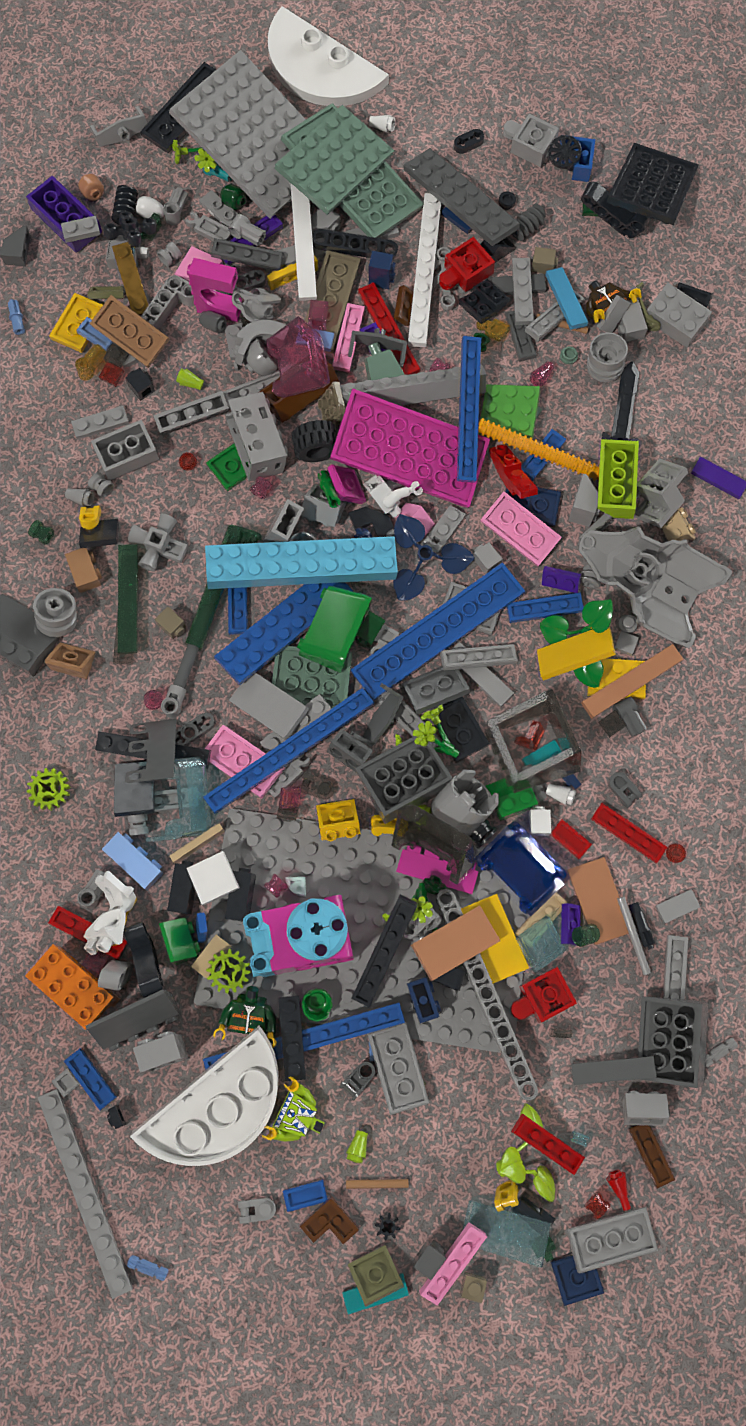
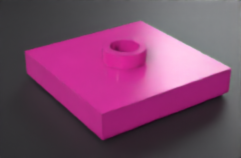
M333 464L327 467L340 500L357 504L366 502L355 469Z

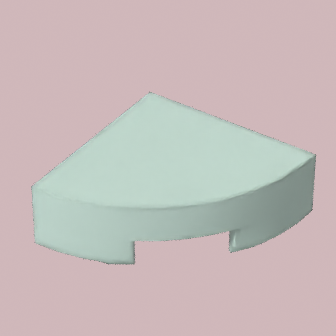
M285 877L291 892L297 896L306 897L305 877Z

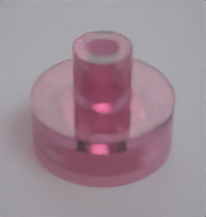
M158 690L146 692L143 697L144 704L150 710L159 709L163 701L162 693Z

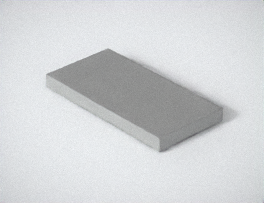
M257 673L243 682L229 699L231 703L285 740L289 738L309 710L305 705Z
M407 1023L367 1033L390 1115L429 1104Z
M646 1207L566 1229L578 1273L658 1251Z

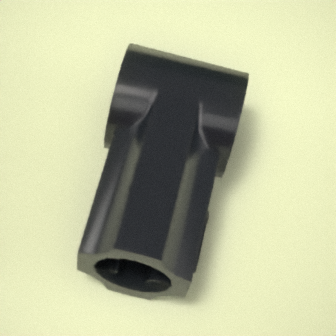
M520 1195L518 1198L519 1205L512 1207L511 1210L527 1221L529 1226L545 1237L556 1218L541 1207L538 1208L523 1195Z

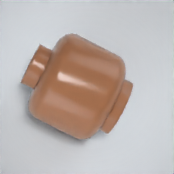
M86 174L79 180L78 187L85 199L96 201L101 198L104 193V186L96 175Z

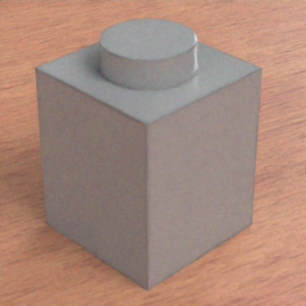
M489 542L485 545H479L474 550V561L485 574L502 563V557Z

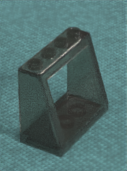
M553 689L547 690L487 720L486 737L488 740H492L493 744H491L493 753L498 755L499 767L501 771L506 773V784L508 787H512L514 793L581 772L582 751ZM546 715L563 752L518 773L500 730Z

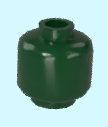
M230 183L221 190L220 197L222 203L233 210H239L246 204V193L239 186Z

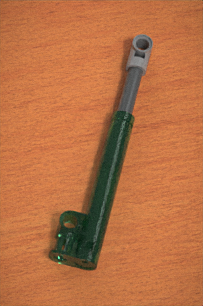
M228 525L221 545L258 543V541L262 540L263 536L253 530L236 525ZM207 584L205 586L184 644L187 648L173 685H170L166 698L161 703L162 711L170 719L177 718L181 713L180 707L186 693L185 686L197 653L202 651L204 647V642L208 636L225 588L208 589ZM169 705H175L173 711H167Z

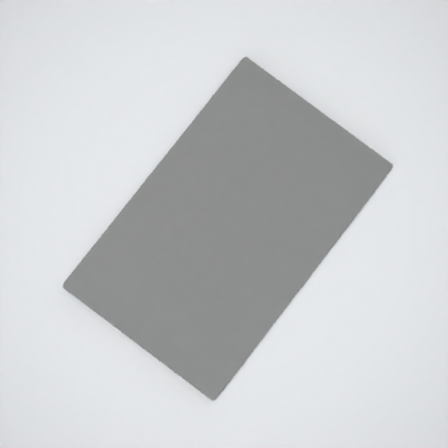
M238 809L229 810L221 852H225L232 871L246 868L251 869V873L256 875L250 913L303 903L309 899H324L330 896L342 895L354 960L268 977H253L252 969L249 965L245 967L246 970L250 971V974H245L248 982L242 981L243 988L237 986L235 993L232 989H229L228 994L225 993L224 988L218 992V985L211 986L214 982L213 979L207 980L199 973L194 998L196 1005L224 1009L231 1000L237 999L238 994H246L248 986H255L259 988L258 996L267 998V1004L272 1007L276 1018H280L278 998L299 995L301 1022L321 1025L400 1002L411 1039L500 1053L467 973L465 974L460 991L431 981L435 990L432 993L434 1001L438 1000L441 1008L440 1017L419 1024L406 984L425 977L427 978L426 971L411 947L416 941L407 939L404 936L370 1007L351 998L387 923L382 915L385 913L387 915L391 914L400 894L412 899L416 889L419 887V883H424L421 879L396 872L402 850H407L408 843L422 846L420 852L422 855H424L425 848L441 852L439 860L442 861L445 853L459 857V866H462L463 859L476 862L475 870L479 872L472 894L448 887L445 889L451 890L454 893L460 908L497 894L514 933L531 913L537 865L536 855L487 847L477 849L474 845L402 834L382 833L379 836H375L371 830L360 828L361 834L353 838L341 837L331 842L327 840L322 841L319 822ZM285 877H305L306 897H300L291 892ZM428 892V902L432 903V908L441 918V922L437 926V929L446 924L437 905L438 894L434 895ZM228 894L212 901L207 926L208 932L203 950L217 934L232 946V954L239 951L238 957L245 956L246 958L243 962L250 964V959L254 955L251 938L246 936L243 922L225 919ZM444 894L440 897L443 904L451 903L449 895ZM456 913L448 915L450 922L459 918ZM516 936L525 957L526 945ZM475 956L470 958L468 961H473L475 959ZM228 957L230 963L234 965L239 964L236 959ZM221 962L216 967L215 972L220 970L222 966ZM225 962L226 966L225 970L223 971V975H228V977H230V980L232 981L231 972H233L234 969L229 968V966ZM463 964L456 967L465 971ZM480 969L473 970V977L476 980H481L483 972ZM242 970L237 972L235 976L236 982L240 979ZM523 971L493 984L514 1034L516 1033L517 1019L511 1014V1005L514 1001L520 999ZM217 979L221 984L229 985L226 979ZM314 988L324 989L332 998V1008L328 1017L319 1022L309 1020L304 1015L301 1005L305 993ZM482 988L481 996L484 999L491 997V991L488 988ZM491 1007L489 1009L490 1017L497 1018L499 1016L498 1008ZM498 1027V1036L501 1038L506 1037L508 1033L506 1027ZM507 1046L506 1054H512L514 1046Z

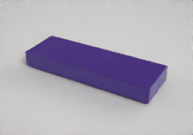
M701 456L691 471V474L738 500L746 489L745 480Z

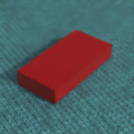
M563 819L560 820L550 834L551 837L577 859H580L592 845Z

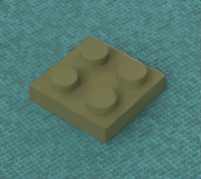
M386 1245L347 1264L365 1307L404 1287Z

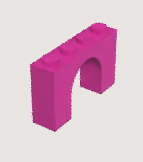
M193 258L192 263L188 265L187 275L189 276V285L192 288L191 294L194 297L197 313L210 310L224 316L226 320L238 322L241 310L233 304L232 296L215 291L219 290L233 294L238 279L236 268Z

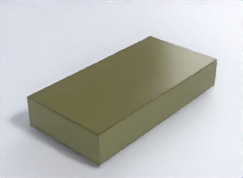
M94 286L89 288L88 299H108L110 295L115 298H124L126 291L124 286Z

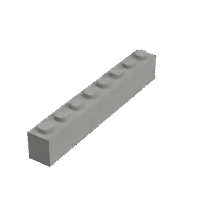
M480 364L479 394L486 393V373L482 364ZM461 367L340 385L345 408L352 388L399 406L460 397Z

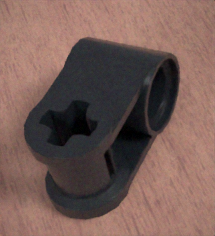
M455 967L433 981L450 989L460 991L466 971Z

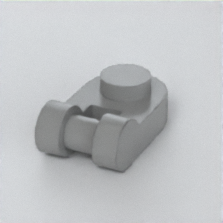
M270 1198L238 1201V1208H240L241 1212L239 1224L266 1221L271 1219L276 1212V1205ZM255 1206V1214L249 1215V1207Z

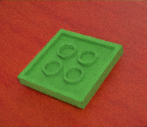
M486 384L481 419L484 418L485 421L490 420V423L495 422V425L499 424L502 428L504 426L507 430L511 429L512 432L516 431L517 434L522 433V436L527 435V438L532 437L533 439L541 391L540 386Z

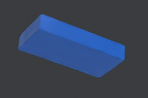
M197 913L195 924L198 943H205L208 932L206 915L204 913Z
M323 1179L283 1190L287 1212L323 1203L328 1199Z

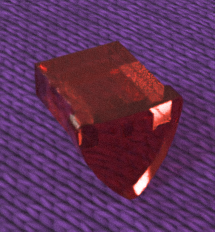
M533 720L526 736L516 737L514 743L536 751L545 730L540 722Z

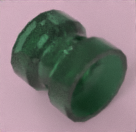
M35 520L28 530V535L32 538H37L40 543L46 545L53 538L55 530L49 526H44V523L40 520Z
M592 923L586 924L573 930L572 939L577 946L584 947L598 942L600 931L596 925Z

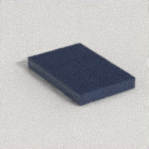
M537 487V495L520 499L517 494L512 495L506 488L505 493L547 526L555 527L561 491Z

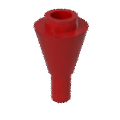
M621 1170L609 1172L606 1180L620 1199L623 1210L631 1209L627 1197L626 1173L621 1172Z

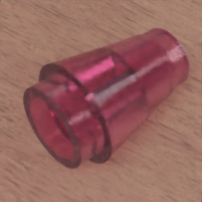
M547 361L532 371L530 376L531 383L534 386L545 385L554 370V365Z

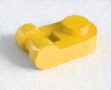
M100 505L93 508H80L79 520L81 527L90 530L98 525L101 516Z
M374 815L370 819L371 832L375 836H379L382 833L400 835L406 829L407 823L401 817H397L386 824L380 815Z
M512 1180L500 1184L496 1189L494 1204L498 1212L505 1210V1207L519 1205L517 1198L519 1189Z

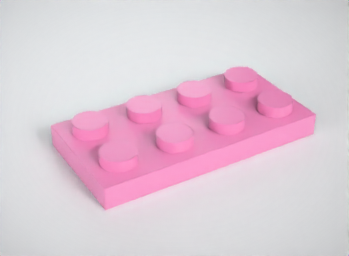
M505 492L499 496L480 520V522L537 567H539L562 538Z
M225 725L221 726L205 747V749L211 750L209 763L229 777H233L266 754ZM285 767L250 791L262 799Z

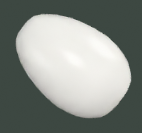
M142 196L138 199L136 212L141 217L159 219L164 216L163 205L159 201L148 196Z

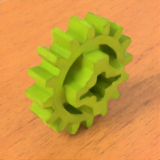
M45 768L44 773L38 770L37 777L31 776L33 782L27 783L31 787V789L26 790L28 794H31L28 799L31 802L35 801L33 805L36 807L40 805L42 810L48 807L52 811L54 805L60 808V802L66 803L64 796H70L66 790L71 787L69 784H65L69 780L63 777L64 774L61 771L57 773V770L54 768L51 772ZM43 785L50 787L54 793L45 790L46 788ZM59 785H61L60 793L58 792Z
M229 949L227 954H225L221 950V956L218 957L214 954L215 961L208 962L212 967L206 969L207 972H211L207 980L213 979L214 982L211 986L218 985V992L224 988L226 994H228L229 989H232L235 993L237 986L243 988L242 981L248 982L245 974H250V971L246 970L245 967L250 964L243 962L246 958L245 956L238 957L239 951L232 954L231 949ZM228 957L236 959L239 964L234 965L230 963ZM221 960L222 966L219 971L215 972V966ZM225 962L229 966V968L234 969V971L231 972L232 981L230 980V977H228V975H223V971L225 970L226 966ZM242 970L241 977L236 982L235 976L237 972ZM224 978L228 981L229 985H223L217 979Z

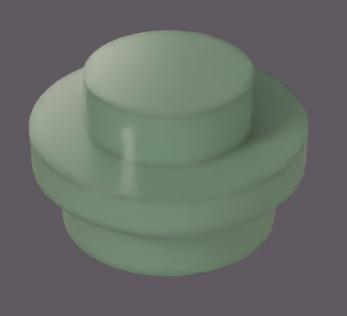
M571 346L565 347L560 353V359L565 364H573L578 358L576 349Z

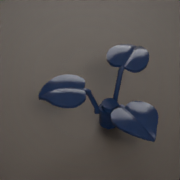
M403 514L398 516L394 527L396 542L404 549L410 548L413 544L419 549L417 552L419 562L414 572L410 569H402L398 571L396 580H393L394 590L399 601L411 600L422 592L425 580L421 575H417L422 562H428L432 557L442 560V568L447 573L458 574L465 570L474 560L473 554L467 548L456 543L444 545L441 549L442 556L433 552L432 548L428 545L421 546L417 544L425 536L424 525L415 518Z

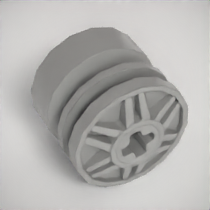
M609 332L594 337L590 343L586 366L588 373L593 379L600 382H610L620 377L624 370L628 352L626 341L620 335Z

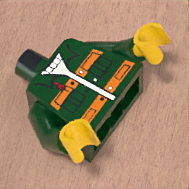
M248 986L246 994H238L237 999L231 1000L226 1005L218 1022L219 1028L213 1033L214 1038L216 1032L222 1031L224 1034L222 1040H224L226 1037L225 1028L230 1032L249 1034L260 1026L264 1033L267 1034V1038L273 1040L272 1047L276 1046L277 1042L273 1037V1034L276 1033V1015L272 1007L267 1004V998L258 996V987Z

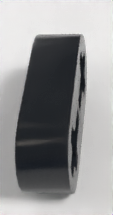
M473 129L456 137L454 140V150L459 154H464L480 147L484 142V132L480 129Z

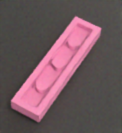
M347 303L332 365L334 370L350 373L357 342H354L352 356L348 357L352 330L360 331L365 306Z
M468 1223L445 1254L446 1260L433 1279H427L419 1290L420 1295L438 1306L487 1238L486 1233L473 1224Z

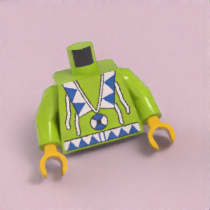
M291 1076L289 1079L293 1081L292 1085L287 1086L284 1084V1087L289 1092L273 1124V1128L268 1125L264 1126V1128L269 1129L267 1136L262 1135L267 1140L296 1141L302 1136L305 1137L308 1129L320 1134L325 1122L314 1117L318 1109L316 1108V1100L310 1090Z

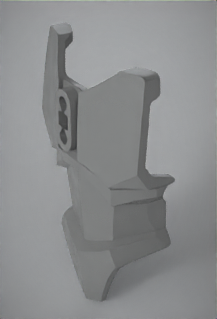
M640 527L622 532L590 530L579 542L578 551L592 569L596 579L606 585H616L630 597L632 611L637 616L636 623L685 648L692 646L696 636L689 621L688 611L697 595L711 588L724 585L732 574V570L717 563L690 547L688 540H671L660 543L645 536ZM669 587L672 593L667 594L665 588ZM682 596L686 597L685 603L681 601Z

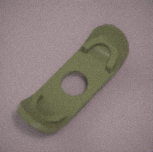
M643 282L636 285V287L641 290V294L642 289L644 287ZM638 297L648 330L658 331L661 327L660 322L654 320L652 315H648L642 298Z

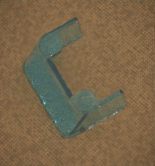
M199 757L174 759V777L165 779H176L180 819L168 821L165 826V835L147 837L146 842L200 836L211 828L210 807L203 799L208 794L205 762ZM139 762V766H146L147 762Z

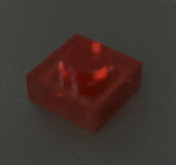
M106 362L99 378L116 387L124 370Z

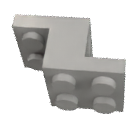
M659 458L637 483V488L644 501L636 509L635 518L662 528L685 501L677 485L688 474L686 467Z

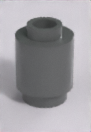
M210 310L203 311L200 315L199 322L204 328L218 334L226 329L227 322L224 316Z

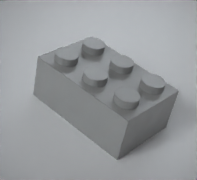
M670 283L665 285L647 309L648 315H652L654 320L660 322L661 327L659 330L687 348L707 324L712 311Z
M142 420L91 441L108 480L115 479L159 460L156 449Z
M168 1031L157 1035L158 1039L148 1038L137 1042L138 1046L134 1047L133 1050L140 1073L152 1072L188 1059L182 1035Z

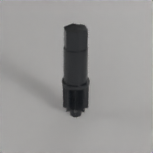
M639 902L628 905L643 946L647 947L648 950L653 949L655 941Z

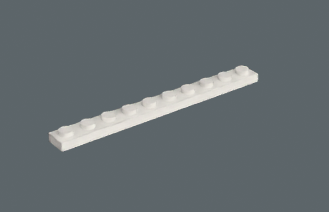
M425 193L408 338V346L426 347L442 205L431 193Z

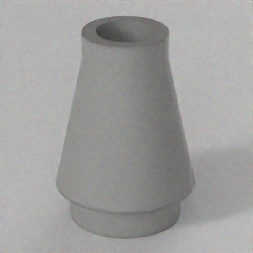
M67 488L65 498L83 507H87L93 504L94 493L89 489Z

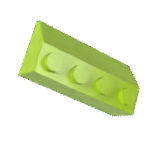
M601 439L597 509L614 518H634L636 511L639 441Z

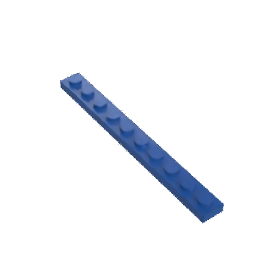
M361 688L209 792L203 799L214 814L218 813L373 706V700Z
M400 1002L302 1030L304 1052L405 1023ZM281 1036L275 1038L277 1044L273 1050L276 1060L283 1058ZM227 1052L204 1058L205 1070Z

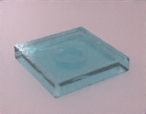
M545 916L516 937L531 969L536 973L566 951L564 944H561V938L548 916Z

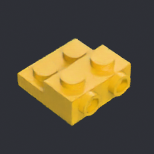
M354 799L316 805L322 841L327 840L331 842L336 840V838H353L361 834Z

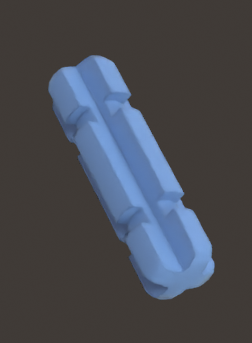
M134 1255L130 1256L127 1263L129 1268L138 1269L137 1271L151 1277L156 1276V1279L164 1281L168 1274L167 1268L162 1266L159 1268L157 1264L144 1259L139 1260V1257Z

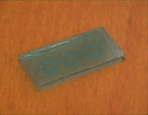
M469 1200L463 1229L468 1223H471L486 1233L487 1238L480 1246V1250L540 1268L543 1267L551 1223L507 1210L498 1212L496 1207Z

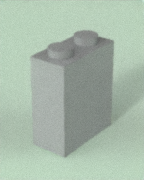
M287 499L278 510L262 542H287L304 508Z

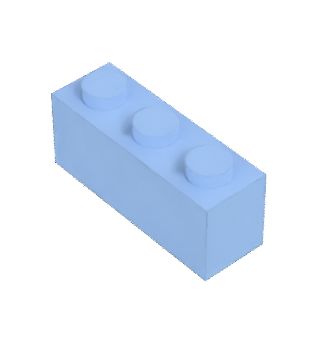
M117 832L102 850L148 891L164 874L160 871L162 866L154 859L152 861L147 859L148 853L140 846L135 848L132 845L134 840L126 833L122 836Z

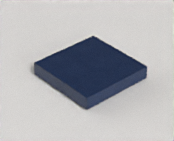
M573 1255L550 1262L564 1306L604 1294L597 1269L578 1273Z

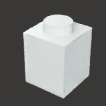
M533 807V810L529 811V836H549L551 834L550 810H545V807Z

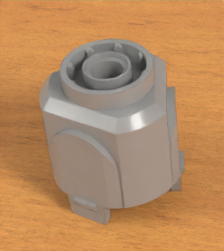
M464 769L459 775L454 776L432 800L431 809L434 823L443 833L449 836H470L498 806V794L494 793L491 796L487 788L477 779L473 778L476 774L475 770Z

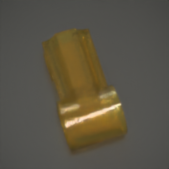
M94 344L84 357L76 360L75 367L81 380L88 381L93 378L95 369L107 356V352L102 346Z

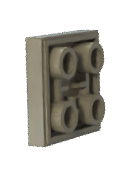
M333 382L318 400V408L321 409L322 420L330 421L336 427L341 423L346 409L339 382Z

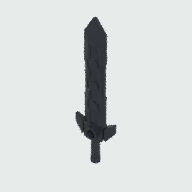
M632 361L624 367L620 377L619 394L611 436L602 432L601 439L629 440L634 400L639 379V371ZM638 438L630 439V441H638Z

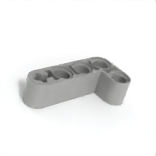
M176 275L170 276L141 317L159 330L178 302L189 307L195 306L193 295L188 296L191 295L192 291L189 282Z

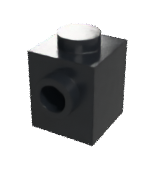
M141 368L131 371L125 377L128 387L140 401L155 392L151 376L147 372L144 373Z

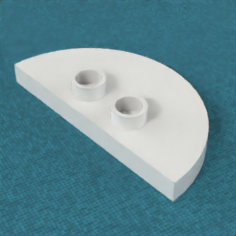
M283 6L277 11L268 33L269 59L278 80L294 95L318 105L328 106L333 103L335 106H347L373 97L389 84V74Z
M261 1027L255 1028L134 1129L130 1137L153 1156L167 1162L186 1166L218 1163L233 1157L247 1148L259 1136L269 1121L278 1090L279 1074L275 1053Z

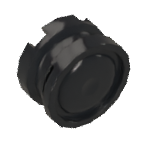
M486 819L468 839L473 841L476 848L479 849L497 829L491 827L490 822ZM490 831L491 833L480 843L479 841Z

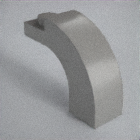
M258 320L244 326L236 336L234 346L236 347L234 351L236 356L235 363L242 366L247 348L256 339H259L265 345L281 350L287 337L289 326L273 320Z

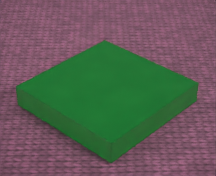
M235 443L206 462L208 468L227 492L247 479Z

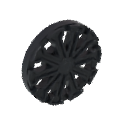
M566 135L555 138L549 146V160L560 169H568L575 166L581 157L579 141L572 136Z

